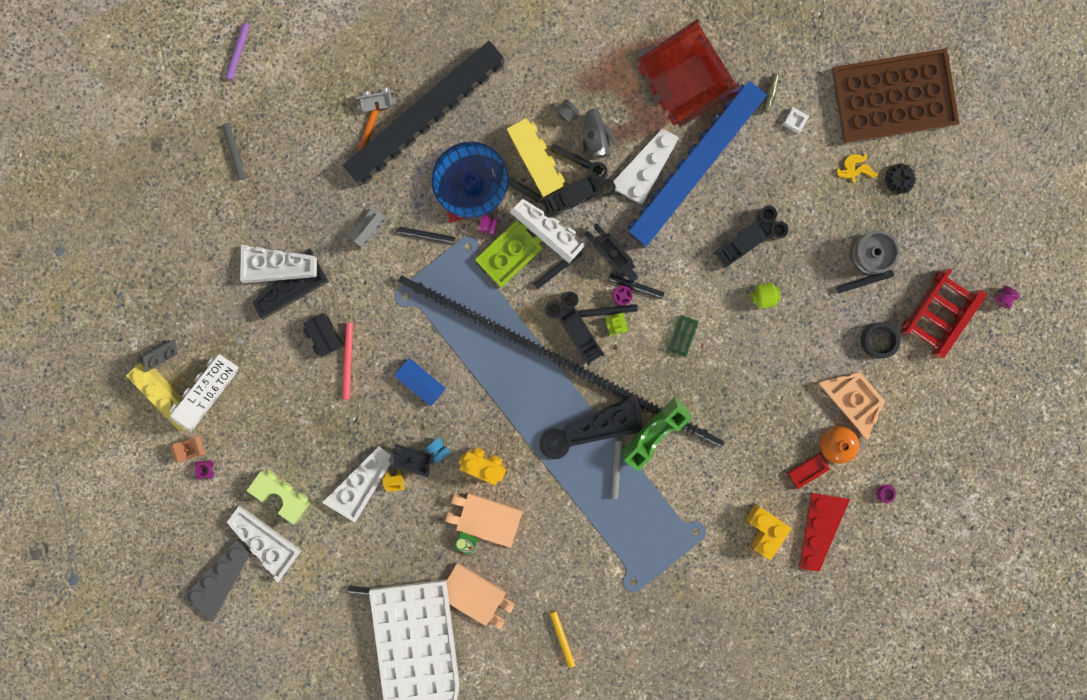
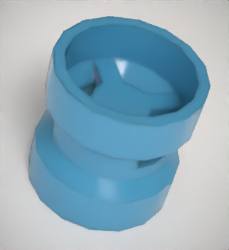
M440 437L425 448L427 453L433 456V461L436 464L451 453L448 448L444 447Z

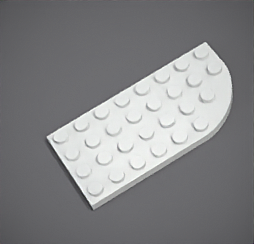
M447 580L371 588L369 595L383 700H457L460 682Z

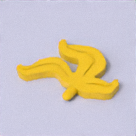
M856 154L848 156L844 161L846 170L840 171L839 168L836 170L837 176L846 179L851 178L853 183L856 181L855 176H858L860 173H865L871 178L877 177L878 173H874L871 167L866 164L861 165L855 170L856 163L864 162L867 159V154L863 156Z

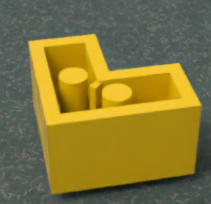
M755 504L745 518L747 522L760 530L750 546L771 561L792 528Z

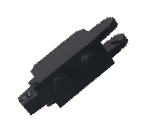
M597 223L593 225L595 231L602 236L597 242L590 232L584 233L593 244V248L617 276L620 275L621 278L626 276L631 282H634L638 275L632 270L635 267L632 258L609 233L606 234Z

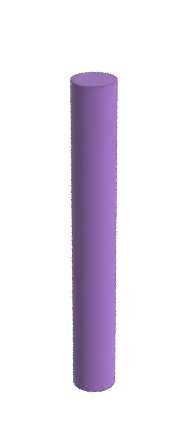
M242 23L225 76L229 80H233L250 25Z

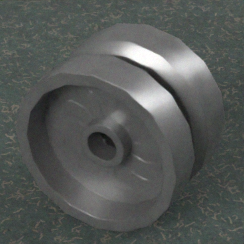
M883 230L872 231L858 237L850 249V259L853 266L859 272L867 275L884 273L892 269L900 257V246L897 239L891 233Z

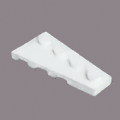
M241 245L240 281L242 283L317 277V258L314 256Z
M379 446L322 503L351 521L356 522L391 465L389 462L391 453Z
M241 506L235 510L227 521L240 539L245 541L250 547V551L260 559L266 570L271 572L277 583L302 551Z

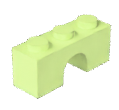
M270 470L261 471L247 489V492L261 502L267 500L272 493L278 494L283 500V506L278 514L293 525L299 521L311 504L307 501V496L300 492L296 493L292 490L293 487L289 483L278 480L277 475Z

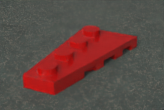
M811 492L799 562L800 569L820 571L850 502L849 498Z

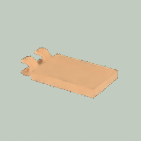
M468 493L467 498L454 494L451 503L464 506L461 516L448 512L446 522L457 524V531H462L511 548L523 510Z
M457 562L447 579L449 604L485 626L491 622L496 628L501 629L505 620L494 614L496 609L500 605L504 610L511 613L515 603L504 598L506 591Z

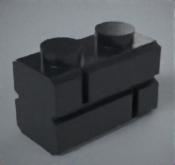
M323 312L303 323L305 326L303 332L308 339H312L314 343L312 348L317 356L326 357L344 347L327 313Z

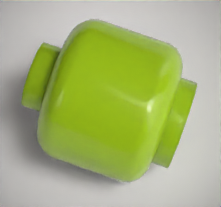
M772 282L756 285L754 291L750 294L752 303H756L759 309L775 307L778 301L781 300L779 287L775 286Z

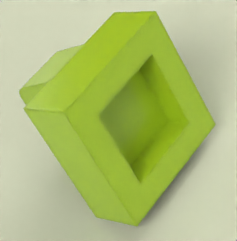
M624 313L605 317L609 336L628 331Z

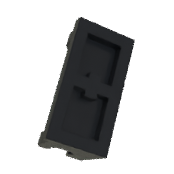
M395 443L389 462L392 466L429 477L430 471L428 468L430 464H433V459L429 454Z

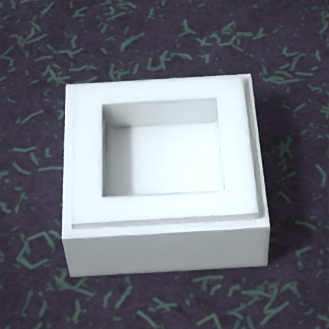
M792 107L782 125L799 134L809 116Z

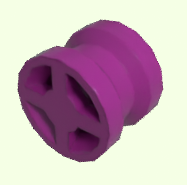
M488 215L482 216L478 232H485L493 237L498 224V218H489Z
M1004 285L1001 288V293L996 294L994 300L1002 307L1011 309L1013 302L1020 298V294L1013 288Z
M626 286L616 288L612 295L614 302L620 306L630 303L633 297L632 291Z

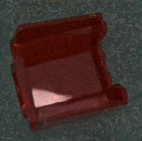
M698 18L637 59L639 65L636 67L642 76L647 75L651 81V84L648 85L654 95L659 94L662 99L659 101L664 111L669 110L670 115L668 118L673 126L677 124L679 128L740 92L739 83L736 84L703 32Z

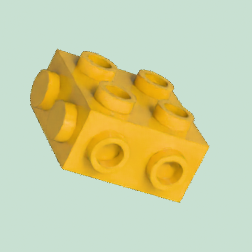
M474 447V449L470 448L468 452L464 451L458 463L461 465V471L495 486L497 481L502 482L507 470L504 469L505 463L502 462V458L495 455L489 457L484 454V450Z

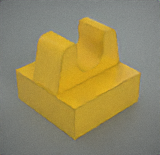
M399 469L397 470V475L392 477L390 471H386L383 478V486L386 492L405 490V482Z

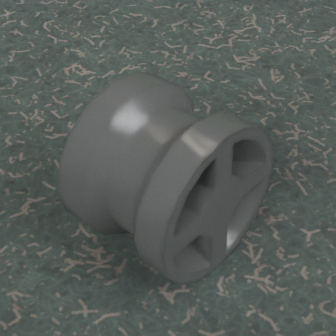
M565 99L562 102V106L556 108L555 113L564 122L569 124L571 118L577 115L579 111L570 101Z

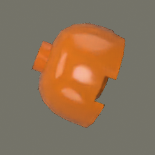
M843 426L830 427L825 433H822L819 440L820 452L828 461L836 464L852 461L857 456L860 448L859 439L856 434Z

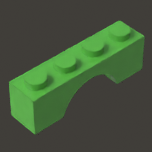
M674 397L622 449L624 461L639 471L652 458L655 447L664 436L672 431L679 432L692 419L688 407Z

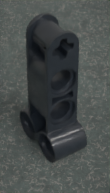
M594 162L590 167V175L542 199L540 203H543L549 215L548 218H553L598 194L605 198L613 197L616 194L617 188L612 180L605 179L608 176V168L605 164ZM598 166L604 168V173L601 176L594 175V170ZM605 184L613 186V190L608 194L603 193L602 190Z
M771 205L761 208L757 213L758 222L713 253L722 262L724 269L769 237L773 240H779L788 234L789 228L787 224L775 220L777 218L776 208ZM764 210L771 213L770 220H766L763 217ZM775 226H779L782 229L780 236L774 233Z
M568 291L562 295L560 304L557 302L548 303L545 307V314L548 318H558L585 362L590 366L589 363L605 355L575 309L579 299L577 294ZM566 295H572L575 298L573 305H566L564 302ZM556 305L559 308V313L556 316L550 315L548 313L549 306Z

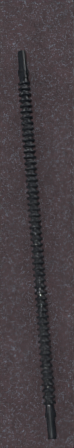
M403 275L399 277L398 282L413 289L415 293L423 294L425 298L429 297L430 301L435 300V303L439 302L440 306L445 305L444 308L449 307L450 311L454 310V313L458 312L460 316L464 315L465 319L468 317L469 321L474 320L475 324L478 322L479 326L484 325L485 329L489 328V331L493 330L494 334L499 333V336L503 335L504 339L509 338V341L513 340L514 344L523 345L524 349L528 348L529 352L532 350L534 354L538 353L539 357L541 355L544 356L543 359L548 358L549 362L552 360L553 364L558 363V367L563 366V369L567 368L568 372L573 371V374L577 373L578 377L583 376V379L587 378L588 382H593V385L596 383L598 387L602 386L603 390L606 388L608 389L607 392L612 391L613 395L616 393L617 397L622 396L623 400L634 396V392H628L629 389L624 390L623 386L620 388L619 384L614 385L613 381L610 383L609 379L604 380L603 376L600 378L599 374H594V371L589 372V369L585 370L584 366L581 368L579 364L575 365L574 361L570 362V359L565 360L564 356L556 355L555 351L550 352V349L546 350L545 346L540 347L539 343L536 345L535 341L530 342V338L525 339V336L521 337L520 333L515 334V331L511 332L510 328L507 330L505 326L501 327L500 323L496 324V321L491 322V319H486L485 315L482 317L481 313L476 314L475 310L472 312L471 308L466 309L465 305L461 306V303L457 304L456 300L451 301V298L447 299L446 295L441 296V293L437 294L436 290L432 291V288H426L423 286V283H416ZM638 397L639 406L642 407V410L647 409V412L651 411L652 415H657L663 409V407L659 408L658 404L653 405V402L649 403L648 399L643 400L644 397ZM693 422L687 423L681 429H686L687 433L690 431L691 435L695 434L700 440L704 441L705 439L720 448L724 444L723 440L708 433L706 429L698 428L697 424L694 426Z

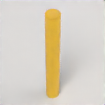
M552 611L549 614L568 668L574 667L575 662L557 611Z

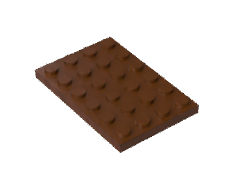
M947 48L832 68L844 144L960 124Z

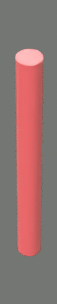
M345 323L342 399H350L353 323Z

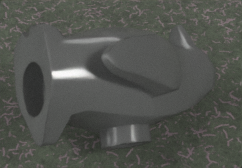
M590 109L586 112L584 128L580 138L581 151L585 153L587 146L591 159L611 156L610 139L613 145H615V134L604 123L598 109Z

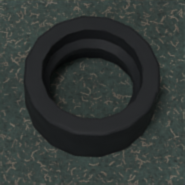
M885 322L872 323L867 326L862 332L860 339L864 352L870 357L878 359L889 358L894 355L901 343L897 328ZM877 329L886 330L891 336L890 347L882 352L874 350L870 345V336Z

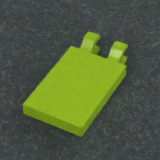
M517 220L475 259L501 288L543 249L540 245L543 240L538 236L533 238L526 231L528 228Z

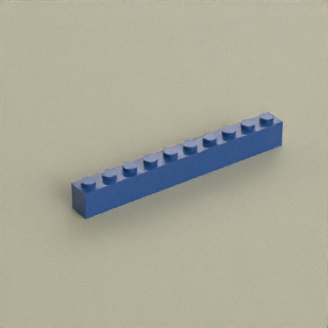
M748 81L746 85L741 84L735 92L737 94L736 98L728 100L723 107L725 109L722 115L718 113L712 120L713 127L710 130L706 128L699 137L701 142L698 145L694 143L687 153L690 156L686 161L683 158L675 167L678 171L674 176L670 173L663 182L666 186L662 191L658 188L651 197L654 199L649 206L646 203L639 212L642 214L639 220L634 219L628 226L630 229L628 235L646 248L767 96L766 93L751 81Z

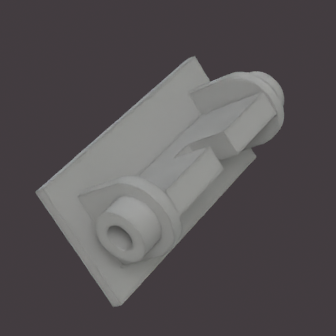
M382 88L378 90L379 93L371 94V91L359 93L360 96L355 97L356 100H360V103L357 104L358 111L364 113L376 110V102L379 103L380 109L392 108L393 105H397L396 98L391 96L395 92L393 90L390 91V88Z

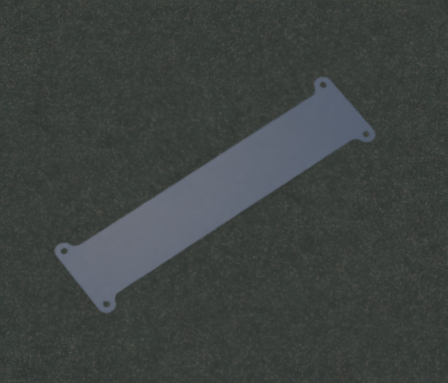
M470 236L463 237L410 279L416 283H423V286L426 288H432V291L436 290L437 294L441 293V296L446 295L447 299L451 298V301L456 300L457 304L465 305L466 309L471 308L472 312L475 310L476 314L481 313L482 317L485 315L486 319H491V322L496 321L495 323H500L501 327L505 326L507 330L510 328L511 332L515 331V334L520 333L521 337L525 336V339L530 338V342L535 341L536 345L539 343L540 347H543L477 265L475 255L478 252L479 245L475 238ZM466 243L472 245L471 250L467 251L464 248ZM406 285L397 290L395 295L397 303L403 307L417 306L423 311L625 564L627 571L623 579V585L628 591L637 592L705 538V526L697 521L691 523L682 521L641 469L637 471L624 461L623 453L621 454L618 499L611 498L615 441H618L616 437L571 446L567 454L560 459L547 458L541 452L539 443L543 433L550 429H560L565 432V426L596 413L561 368L558 367L557 363L553 364L552 360L549 362L548 358L543 359L544 356L542 355L539 357V354H534L532 350L529 352L528 348L524 349L523 345L514 344V341H509V338L504 339V336H499V333L494 334L493 330L485 329L484 325L479 326L478 322L475 324L474 320L469 321L468 317L465 319L464 315L460 316V313H454V310L450 311L449 307L444 308L445 305L440 306V303H435V300L430 301L429 297L425 298V295L415 293L413 289ZM404 293L409 294L410 298L408 300H403L402 295ZM548 438L551 442V446L548 450H550L551 448L553 449L554 447L561 450V448L558 445L559 440L561 438L555 441L553 439L551 440L550 438ZM698 528L700 531L699 535H693L692 530ZM631 578L637 579L636 585L630 584Z

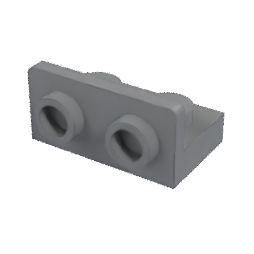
M372 207L350 234V238L360 247L365 248L388 218Z

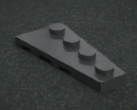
M237 539L184 597L213 622L252 552Z

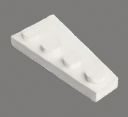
M662 128L613 181L617 188L616 192L642 205L679 137Z
M524 199L510 212L568 263L575 258L589 241L585 237L581 239L575 235L576 231L571 228L565 229L560 226L559 221L555 218H547L542 210Z

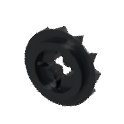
M902 163L891 166L885 174L887 188L896 194L909 192L915 186L914 184L917 179L914 174L915 171L909 165ZM900 173L902 174V177L908 178L902 181V184L900 183V180L894 179L895 177L900 176Z
M550 429L543 433L540 438V450L547 458L560 459L569 451L570 447L567 446L565 432L560 429ZM548 438H550L551 440L553 439L554 441L561 438L558 443L561 450H559L556 447L548 450L551 446V442Z

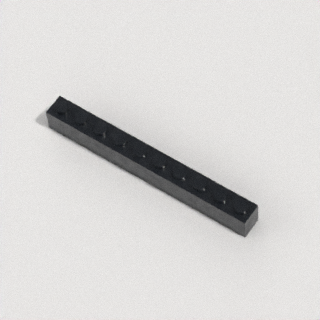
M488 40L342 166L360 186L368 184L373 179L372 176L377 171L379 173L382 172L391 159H397L405 147H411L417 141L416 138L418 136L428 133L432 124L442 121L446 116L445 113L450 109L452 111L460 105L459 101L464 97H470L475 92L474 89L479 84L481 86L484 85L493 72L498 73L504 67V57Z

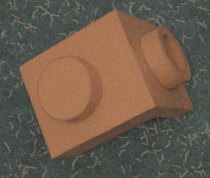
M200 436L170 445L176 463L206 454Z

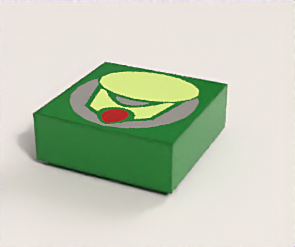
M461 531L454 549L471 556L478 539Z

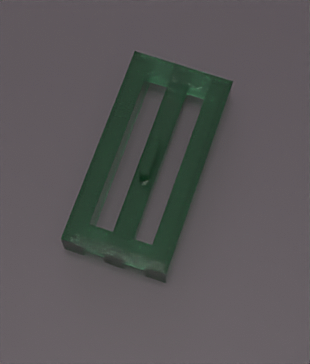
M680 315L668 351L687 357L699 321ZM684 320L686 324L676 350L673 348ZM690 323H693L686 346L684 348V351L682 352L681 348L684 343Z

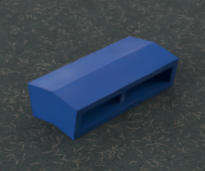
M410 358L394 375L430 406L446 390L443 385Z

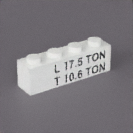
M220 354L216 358L212 357L206 365L208 369L204 373L200 372L194 380L196 384L193 388H188L182 395L184 398L180 404L176 403L169 412L171 413L170 419L190 433L238 372L239 367Z

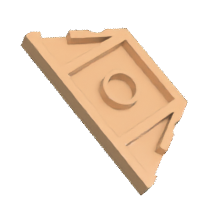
M861 372L820 381L818 383L864 439L868 440L871 436L872 427L878 420V414L884 406L885 401Z

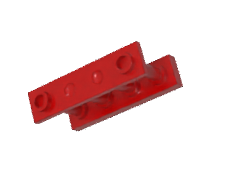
M950 268L939 270L933 278L935 281L910 318L904 320L901 325L902 329L899 332L902 335L913 332L931 344L934 349L931 354L936 358H945L987 296L982 290L969 292L948 278L952 272ZM943 284L965 298L966 303L963 307L958 308L937 293ZM932 300L954 314L955 319L952 323H946L927 310ZM921 316L944 330L945 334L941 339L937 340L916 326Z

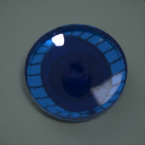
M462 142L450 147L438 158L432 171L431 183L437 201L446 211L460 218L473 219L491 213L502 203L508 190L509 175L505 162L493 148L479 142Z

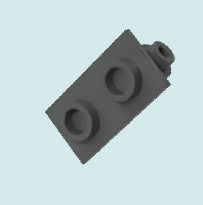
M163 340L152 347L153 351L148 349L143 353H139L136 361L139 364L143 363L145 372L150 371L178 355L176 340Z

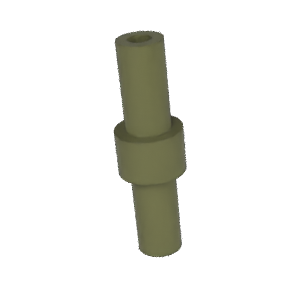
M772 74L769 88H766L765 93L767 96L762 110L765 113H770L773 99H776L778 91L776 88L780 77L778 74Z

